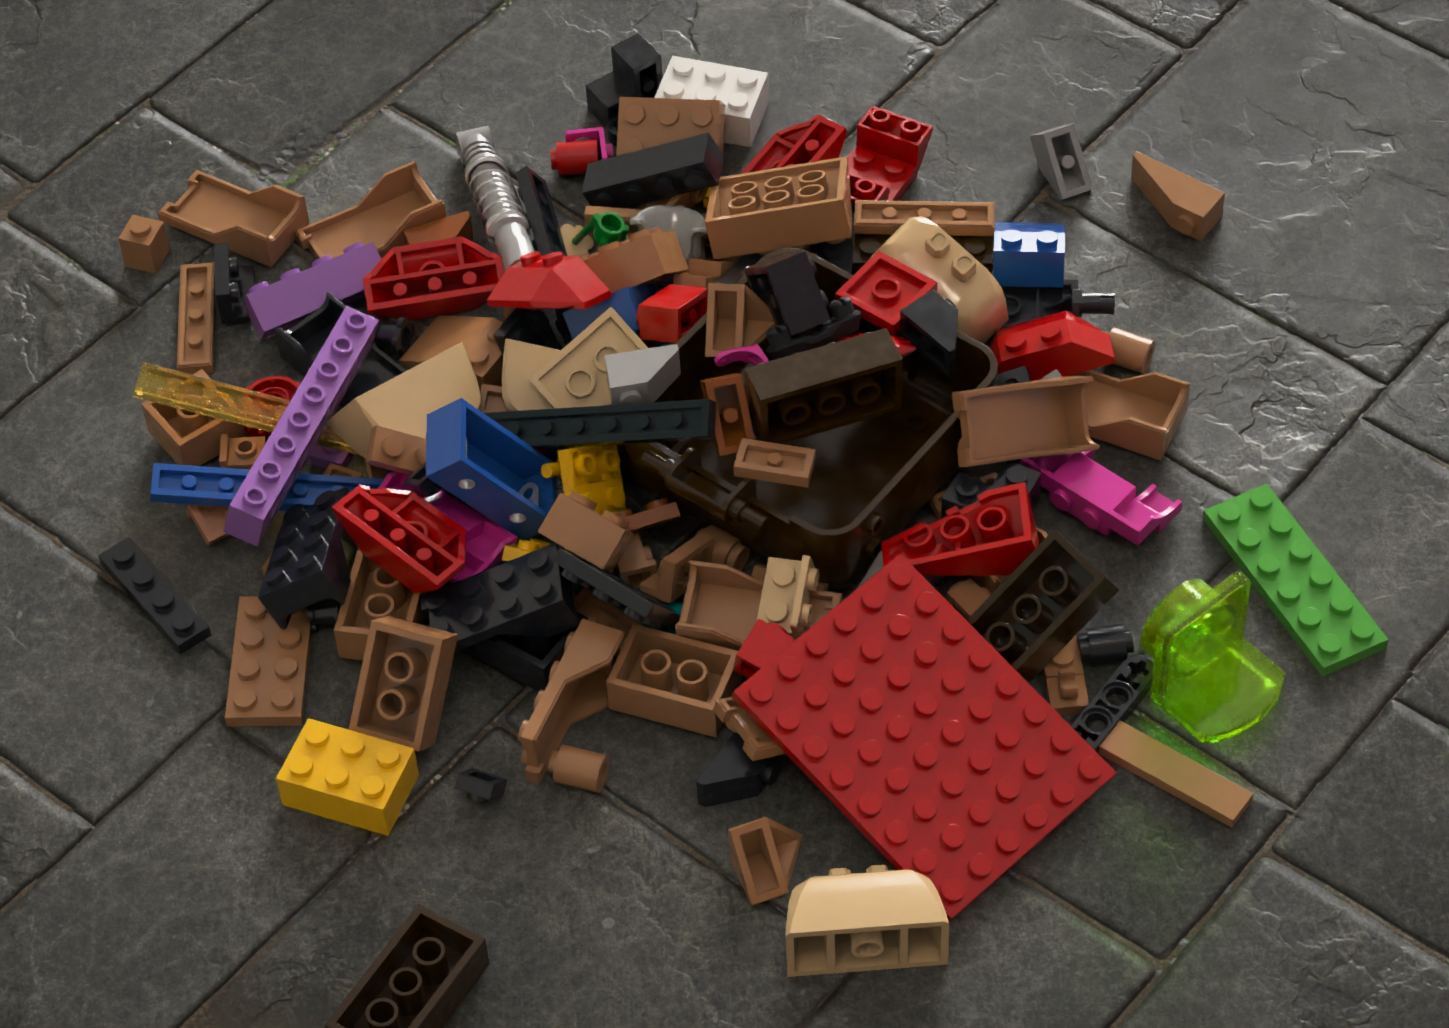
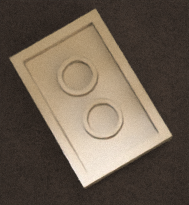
M610 307L535 372L528 381L553 409L612 405L604 355L648 349V347L618 313Z

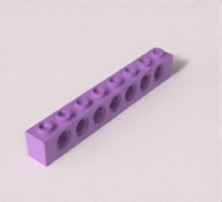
M345 307L231 501L223 532L258 547L328 425L326 421L333 416L372 348L379 322L378 319L351 307Z

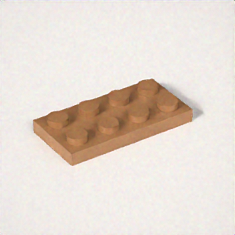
M239 596L225 711L227 727L303 726L312 641L311 625L307 619V607L293 612L288 627L283 630L278 626L258 596Z

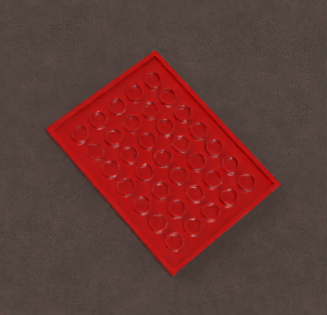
M901 554L896 556L735 689L732 694V698L897 870H913L927 876L932 881L939 893L949 923L1112 780L1117 773Z

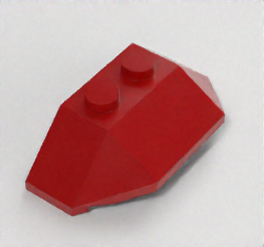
M816 115L810 118L811 121L798 123L781 130L771 137L741 174L839 158L847 133L846 127L826 117Z
M462 236L393 247L377 263L373 270L363 278L368 314L384 315L396 320L399 317H406L408 321L436 317L438 315L473 311L487 303L488 297L503 276L502 257L494 252L491 253Z
M536 251L522 255L520 257L521 262L507 268L488 297L487 303L489 307L571 308L585 310L611 298L612 295L609 288L579 256H563L562 252H553L541 256V253Z
M1068 311L998 329L987 346L997 359V374L1025 366L1032 381L1041 380L1055 369L1059 371L1062 377L1116 363L1110 335Z
M358 485L332 506L333 513L362 554L414 593L438 590L465 567L466 529L414 491L390 488L370 489V486Z

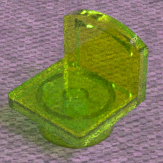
M1240 571L1234 572L1214 588L1199 578L1188 580L1177 586L1151 613L1140 638L1142 650L1154 659L1150 699L1202 744L1230 739L1256 725L1276 704L1284 686L1286 673L1244 638L1251 580Z

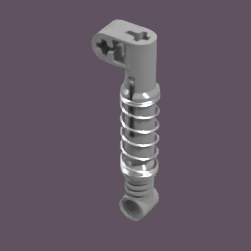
M489 126L456 132L455 140L462 165L466 166V183L473 196L474 204L477 206L481 223L485 227L487 239L491 246L498 251L499 256L502 257L505 273L508 267L521 262L520 257L522 255L535 252L530 241L529 222L525 216L526 214L518 198L507 166L495 152Z

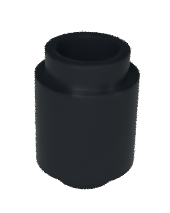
M1122 623L1086 628V632L1077 633L1082 663L1090 662L1091 666L1123 662L1128 658L1127 653L1134 652L1131 630L1124 631Z

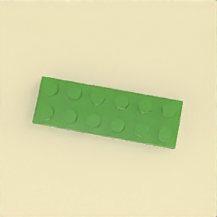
M1267 483L1203 511V521L1322 677L1387 649L1389 639Z

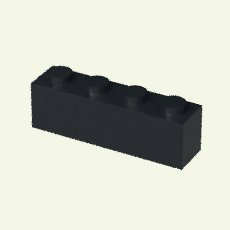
M708 132L588 163L582 194L590 206L629 208L719 185L724 155Z

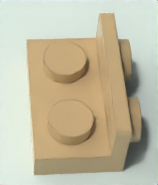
M803 555L802 561L768 557L757 620L761 619L766 623H776L782 626L788 635L793 638L801 636L804 627H810L813 606L808 603L810 592L816 591L818 587L819 569L815 568L811 556Z

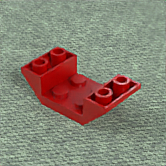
M871 106L857 124L856 147L848 156L851 204L855 205V200L899 201L917 177L933 132V126Z

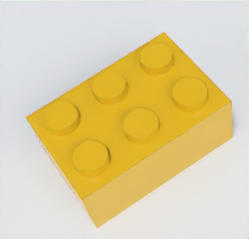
M308 718L279 771L276 782L281 803L284 806L389 836L419 776L414 748Z

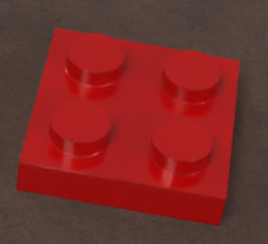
M878 251L835 293V300L838 301V298L845 296L851 298L853 308L861 311V318L881 329L887 328L890 334L895 335L900 330V310L933 289L937 292V282Z

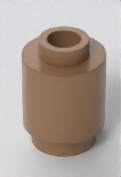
M713 524L706 528H701L697 532L696 536L703 532L714 537L711 563L728 565L739 571L744 568L750 555V548L742 544L739 538Z

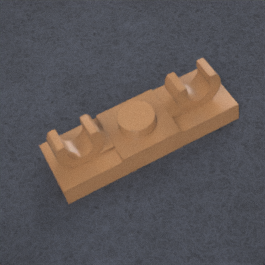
M1075 635L1043 669L1048 703L1060 716L1081 714L1089 704L1077 635Z

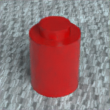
M597 139L557 142L556 149L550 150L552 170H558L559 176L586 174L588 163L598 161Z

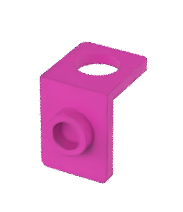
M603 127L568 130L565 132L566 142L575 141L582 137L591 140L597 139L598 155H601V160L614 157L612 143L605 144Z

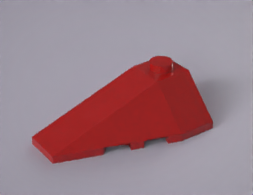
M1022 482L987 490L977 495L978 501L962 509L954 506L945 511L947 516L929 525L920 523L881 542L883 567L901 554L922 576L1012 574L1039 545L1026 483Z

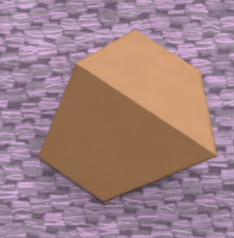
M708 283L705 357H716L719 353L726 350L759 344L767 337L765 334L768 329H775L776 325L769 306L747 285Z
M767 817L728 829L730 861L750 904L755 905L789 893L788 887L803 835Z

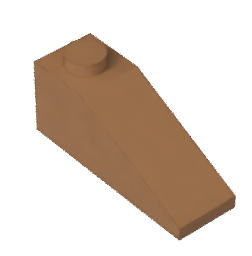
M1138 151L1134 153L1132 181L1172 228L1182 234L1202 241L1223 216L1225 192Z

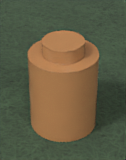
M1114 327L1108 333L1116 360L1114 365L1145 374L1154 355L1155 340Z
M563 744L559 751L554 750L552 752L548 771L553 773L554 782L600 793L607 780L610 757L606 754Z

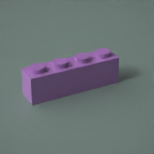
M362 242L354 243L343 250L344 254L335 258H331V255L323 256L312 262L313 267L300 272L299 268H295L282 274L280 281L270 285L267 281H264L249 288V294H246L243 304L260 340L276 335L275 330L277 327L282 328L284 331L292 328L323 305L327 292L344 305L365 297L363 278L381 260L374 243L371 242L364 246Z

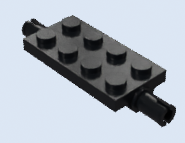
M1064 279L1063 288L1001 286L1006 298L1009 320L1000 329L1062 311H1068L1077 317H1082V314L1114 315L1115 292L1083 293V289H1078V280Z

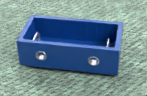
M462 398L427 414L426 477L504 529L518 536L519 539L526 540L539 534L537 531L557 498V477L544 478L541 474L542 465L552 463L553 461Z

